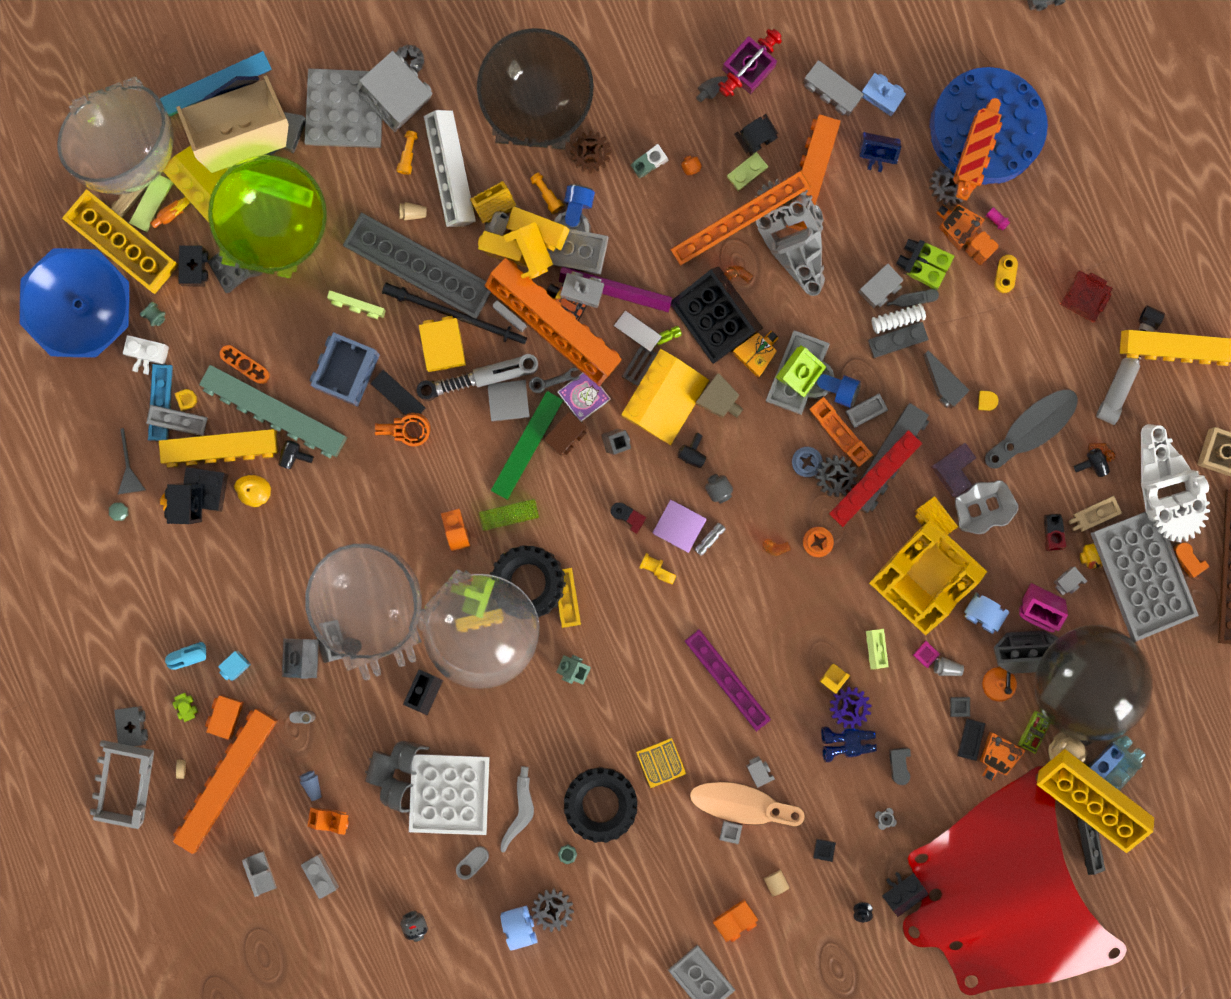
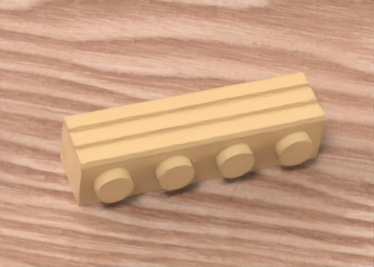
M143 173L137 174L134 182L130 183L127 186V190L122 192L119 199L111 205V209L121 218L141 197L151 182Z

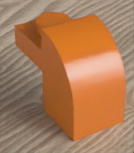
M460 509L441 513L451 551L471 547Z
M310 807L307 827L345 835L349 824L346 812Z

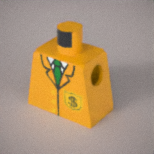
M772 331L764 338L759 333H756L738 346L732 354L759 378L776 354L777 350L772 345L779 338Z

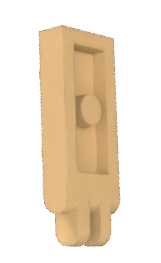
M1112 496L1073 514L1075 518L1068 522L1069 525L1075 522L1078 524L1071 528L1072 531L1080 529L1083 532L1122 514L1115 497Z

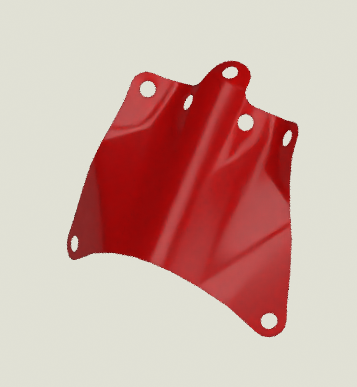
M1037 766L980 802L945 833L929 844L912 851L908 856V863L913 873L928 894L933 889H939L942 892V896L937 901H932L929 895L922 900L918 911L905 918L903 922L904 935L911 944L917 947H937L941 949L954 972L961 992L966 995H977L989 990L1059 981L1118 963L1126 954L1124 943L1106 931L1091 914L1071 879L1058 834L1055 811L1056 799L1037 785L1036 775L1044 766ZM919 854H926L928 856L927 861L924 863H917L915 858ZM911 926L919 930L920 936L918 938H913L909 935L908 931ZM955 941H959L963 944V946L957 950H952L949 947V945ZM1113 948H1119V956L1110 959L1108 957L1109 951ZM970 975L978 979V984L973 988L965 985V979Z

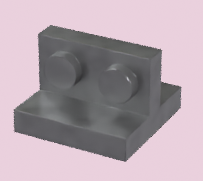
M283 638L282 677L317 678L319 640Z

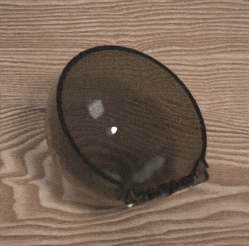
M524 29L505 36L487 53L478 73L477 96L483 115L492 127V135L496 136L495 143L509 144V141H511L513 145L548 148V146L552 145V149L565 150L566 142L570 143V135L581 126L587 117L593 100V76L584 54L565 36L546 29Z
M1103 625L1079 627L1059 637L1043 655L1035 676V697L1044 717L1062 733L1079 739L1085 747L1093 742L1117 738L1131 730L1148 709L1153 691L1151 668L1140 647L1121 631Z

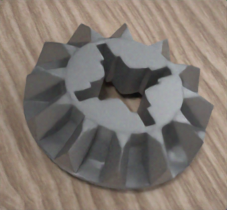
M407 44L406 46L399 47L396 54L398 53L403 59H406L407 53H409L411 58H414V60H411L409 68H413L418 73L424 65L422 51L415 45Z

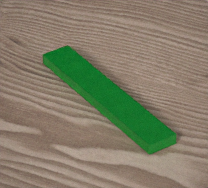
M546 391L493 485L492 492L506 500L509 499L562 405L563 399Z

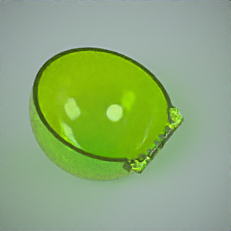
M257 155L238 161L221 175L210 196L208 219L211 233L220 248L221 264L235 267V264L238 263L239 268L272 275L274 271H278L277 276L291 278L292 271L296 272L297 266L305 261L319 245L326 227L327 210L325 199L318 183L302 166L280 156Z

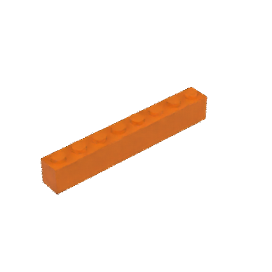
M259 708L249 712L245 719L248 722L244 728L241 726L235 735L237 739L234 744L230 743L227 747L225 759L217 763L215 775L208 778L204 785L206 787L203 794H198L194 801L196 803L193 810H188L184 817L185 823L182 827L179 826L173 834L175 836L173 842L191 854L197 852L278 721Z

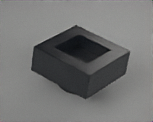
M816 838L813 858L833 862L836 842Z

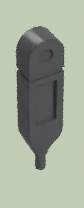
M935 289L904 294L892 302H887V306L909 307L930 303L938 299L939 293Z

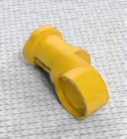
M646 553L639 568L647 569L653 572L658 579L673 585L676 575L661 568L663 560H656Z

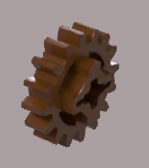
M592 131L587 136L582 132V138L576 136L577 143H571V146L575 148L570 150V154L575 155L571 160L572 162L577 161L575 164L576 168L582 166V172L586 168L589 169V173H592V169L599 172V166L605 168L606 164L604 161H610V158L607 156L611 154V150L607 149L610 147V143H604L606 137L599 138V132L595 136ZM579 147L583 150L580 157L578 156ZM601 147L603 148V151H604L602 157H601L600 154L598 153V151L601 149ZM594 149V155L591 153L587 155V150L591 151Z

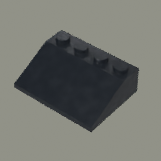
M719 266L709 270L671 302V306L712 364L763 329Z

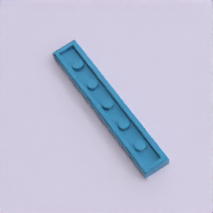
M264 51L172 92L160 98L167 115L170 117L178 113L176 107L180 106L182 109L202 102L207 95L236 76H259L272 70Z

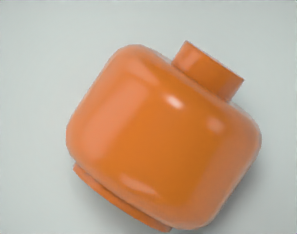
M686 156L684 158L685 161L681 163L684 173L690 176L698 173L702 168L696 156Z

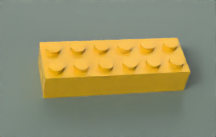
M87 189L62 218L154 294L179 266V264Z
M1066 749L1062 750L1039 770L1037 779L1039 787L1125 853H1128L1153 833L1154 817Z

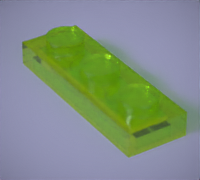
M535 499L479 512L483 531L539 518Z

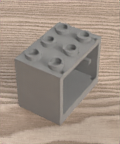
M392 51L359 80L355 91L396 132L427 104L433 93L427 83L421 82L417 72L404 63L403 57Z

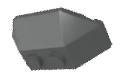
M1044 630L1006 633L993 648L998 666L1011 674L1047 672L1073 660L1069 642L1061 640Z

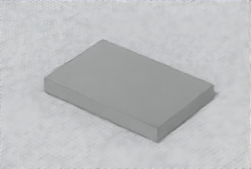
M698 944L668 969L692 999H726L735 991V988Z

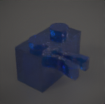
M863 132L859 146V157L871 159L868 162L867 170L872 169L875 161L879 165L878 172L881 173L883 169L882 162L897 165L901 151L900 139Z

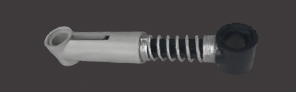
M1146 305L1138 321L1140 326L1138 329L1140 331L1154 332V330L1160 327L1165 313ZM1138 356V359H1122L1105 400L1097 411V418L1112 425L1116 424L1121 415L1122 406L1140 368L1139 359H1141V356Z
M525 354L522 357L475 368L473 372H469L467 375L462 374L460 377L457 375L456 378H447L444 381L443 379L441 381H422L417 386V394L422 400L431 401L444 394V392L449 393L451 390L453 392L455 389L459 391V388H469L471 385L478 388L524 375H532L538 370V361L534 355ZM526 360L534 362V366L531 369L524 368L523 364ZM518 366L520 367V368L508 370V371H505V372H501V371L506 370V369H510V368H514V367H518ZM426 386L432 388V392L428 396L422 394V389Z

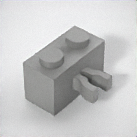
M572 271L571 274H566L561 298L598 308L604 283H601V279L595 277L587 279L583 277V274Z

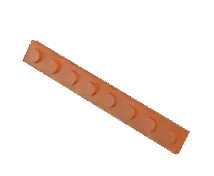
M800 170L672 247L670 250L681 266L811 188V185Z

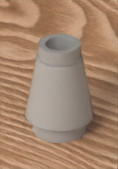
M944 657L935 660L934 673H937L939 676L963 675L964 665Z

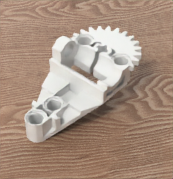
M1147 424L1141 431V486L1148 518L1156 522L1154 524L1155 527L1161 526L1158 533L1162 534L1164 532L1163 537L1168 538L1170 536V541H1174L1175 538L1177 542H1181L1182 538L1184 541H1188L1189 536L1194 539V531L1200 534L1199 526L1205 527L1206 525L1202 521L1209 519L1204 515L1210 512L1209 509H1206L1210 502L1206 500L1205 494L1209 491L1208 481L1205 476L1199 475L1198 471L1190 469L1183 456L1170 444L1173 440L1167 438V432L1163 426ZM1185 482L1186 491L1158 499V489Z

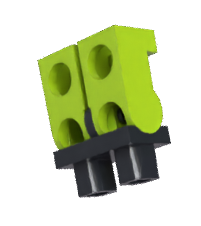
M908 239L904 250L912 253V256L908 259L900 255L896 266L904 270L903 274L929 286L930 289L938 290L955 256L922 240L917 242Z

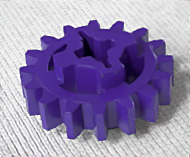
M848 686L845 692L839 689L840 695L834 693L835 701L830 700V703L834 704L833 707L829 708V711H834L831 717L838 718L836 721L838 725L843 722L844 728L848 724H850L851 729H854V724H857L859 727L862 726L860 721L867 722L865 715H871L867 708L872 707V705L866 703L869 697H863L864 691L857 693L858 688L856 687L851 691ZM848 695H855L859 699L851 700ZM841 699L843 703L841 708L838 709V703ZM847 702L855 705L853 713L846 711V708H848ZM863 705V711L859 716V708ZM849 715L852 720H845L842 716Z

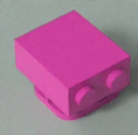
M1032 583L1029 585L1022 598L1023 605L1019 607L1020 617L1049 632L1059 631L1068 616L1066 600Z

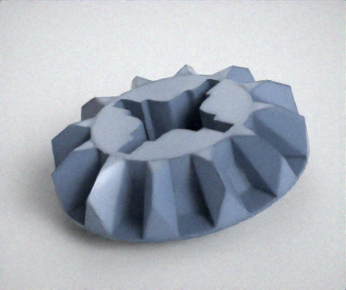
M812 447L798 449L792 458L794 471L803 477L816 475L818 473L816 468L821 469L822 467L820 465L822 461L821 454ZM812 455L810 462L813 466L808 465L802 469L804 464L802 459H807Z

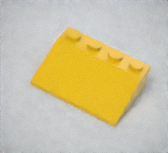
M191 145L161 167V170L215 229L258 192L245 183H250L247 178L242 179L239 176L240 171L237 167L224 168L211 173L195 158Z
M660 349L625 407L621 417L671 446L709 379L678 358Z

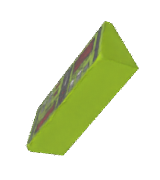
M1034 711L1018 745L1036 754L1052 719L1038 711Z

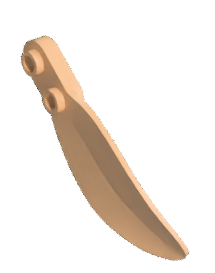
M728 782L706 783L695 787L690 793L691 800L697 807L727 821L743 824H763L773 821L790 826H799L805 818V814L800 807L776 802L764 792L741 784ZM778 808L780 811L779 815H774L772 810ZM794 812L799 815V818L796 820L791 817V814Z

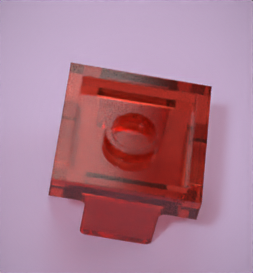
M1079 270L1060 305L1094 323L1099 314L1105 309L1112 295L1110 293L1113 288L1106 285L1108 281L1093 273L1085 274Z

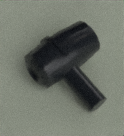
M696 433L690 447L683 445L679 449L678 458L686 464L701 468L706 460V456L697 451V448L703 436Z
M287 440L281 449L278 465L291 469L296 459L312 463L314 456L299 452L300 445L297 442Z
M1100 448L1089 451L1087 453V461L1074 465L1076 473L1090 467L1093 468L1098 477H1103L1110 472L1106 456Z

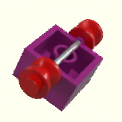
M767 29L765 39H758L759 45L748 36L725 61L722 70L727 74L728 79L725 83L720 82L718 84L722 95L733 97V90L736 87H742L751 95L776 67L777 60L770 54L774 51L773 46L775 43H782V36L777 30Z

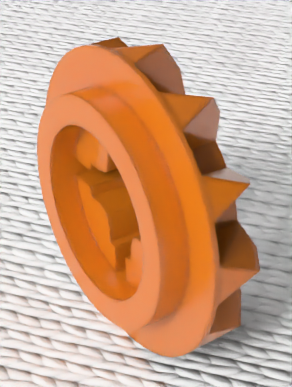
M823 527L811 528L805 533L803 538V546L806 552L817 558L829 554L834 545L832 534ZM814 534L818 539L825 538L821 543L822 550L818 545L811 547L813 542H815Z

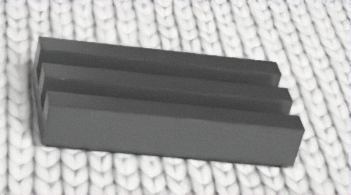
M641 345L622 377L638 387L657 353L652 350L650 352ZM644 350L645 354L630 377L627 376ZM649 354L652 355L638 380L635 381L634 378Z

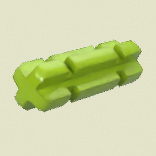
M679 326L671 328L670 331L666 330L659 333L662 337L657 342L658 346L672 340L673 337L681 336L682 332Z

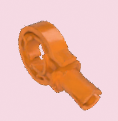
M408 413L402 418H394L393 424L375 423V435H392L395 437V441H402L408 446H419L428 439L431 428L429 421L422 414ZM420 419L419 425L422 427V434H420L419 438L409 436L406 431V425L410 422H417Z

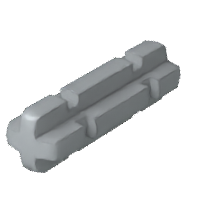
M717 523L714 530L707 534L701 541L702 543L698 544L695 548V551L702 556L707 551L706 549L711 547L719 538V534L721 535L726 528L721 523Z

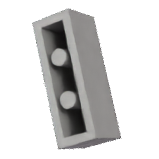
M819 60L803 81L805 87L810 92L815 91L818 93L822 101L834 105L835 110L841 115L849 116L864 95Z

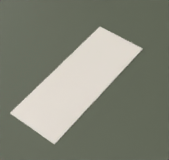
M627 311L622 314L614 325L650 352L662 337Z

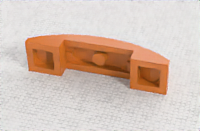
M822 397L809 409L823 429L857 467H860L873 456L865 444L855 436L838 416L836 410L825 397Z

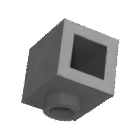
M615 429L601 434L606 453L615 455L631 449L630 438L626 430Z

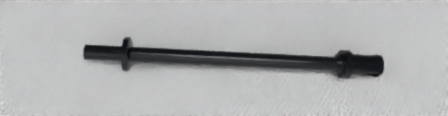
M387 282L383 287L382 294L394 297L399 302L407 300L444 315L453 316V318H457L460 321L503 336V342L511 339L524 345L526 344L527 337L511 332V326L503 329L477 318L475 319L469 315L410 294L405 287L399 288Z

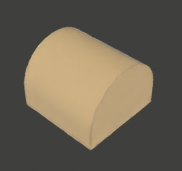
M781 870L763 878L772 896L779 895L790 888Z

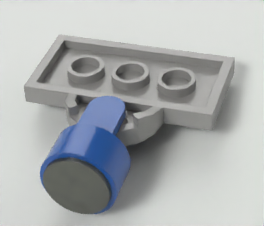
M577 184L567 186L564 203L568 204L567 211L559 213L554 222L562 224L570 230L561 251L555 249L554 252L548 249L547 251L553 266L601 275L609 237L591 233L589 220L582 214L583 208H592L595 195L592 188Z
M794 330L776 376L795 349L800 347V345L808 349L826 368L805 397L800 396L792 388L774 378L766 402L802 415L808 398L818 399L832 392L836 394V403L849 408L853 407L861 388L860 381L844 375L842 380L835 378L832 368L829 364L823 362L830 344Z

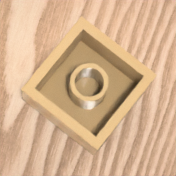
M1216 427L1208 429L1197 465L1231 477V432Z

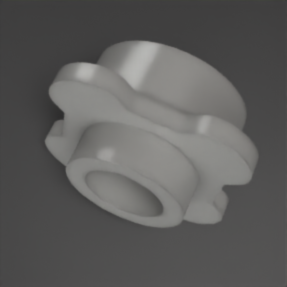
M891 808L875 813V818L879 822V829L884 830L886 827H894L897 824L893 816L894 811Z

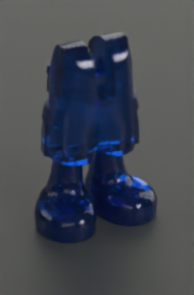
M827 726L821 728V738L824 744L845 743L843 746H823L822 754L825 763H830L834 757L844 754L846 758L877 751V744H861V740L876 739V731L854 728L844 729L842 733H835Z

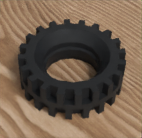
M523 545L511 548L508 552L500 555L501 558L493 565L495 566L493 572H490L491 580L494 581L493 594L491 596L497 601L499 608H502L506 614L518 619H534L549 614L554 607L558 606L560 598H563L564 595L563 588L566 587V582H564L565 573L560 567L561 563L554 558L552 553L547 552L543 548ZM522 565H534L545 576L546 584L544 591L534 600L521 599L515 595L512 589V575Z
M591 768L577 775L570 783L564 798V814L573 831L585 840L587 839L594 843H607L614 839L617 840L628 831L635 821L637 814L636 792L631 782L622 773L611 768ZM603 786L611 789L616 794L619 808L612 819L599 823L592 821L586 816L583 810V799L589 790L594 787Z

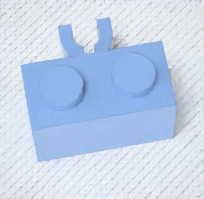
M876 73L873 74L862 91L864 94L863 99L891 117L906 95L902 87L897 84L892 85L884 75H877Z

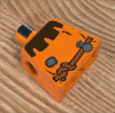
M943 204L936 212L944 220L939 229L957 250L964 246L985 220L959 204L953 211Z
M989 732L980 757V762L987 765L982 776L993 781L997 772L1007 775L1024 754L1025 750Z

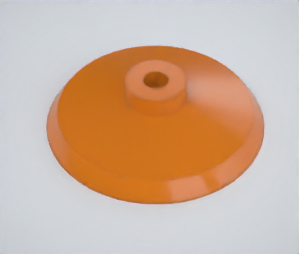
M1002 667L993 668L983 678V691L993 701H1006L1016 691V678L1014 674H1011L1010 688L1012 693L1008 695L1004 692L1007 682V671Z

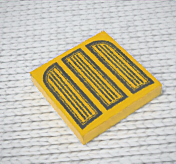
M672 738L636 752L650 788L686 774Z

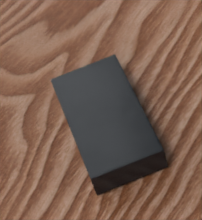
M970 719L965 720L957 756L977 761L986 723Z

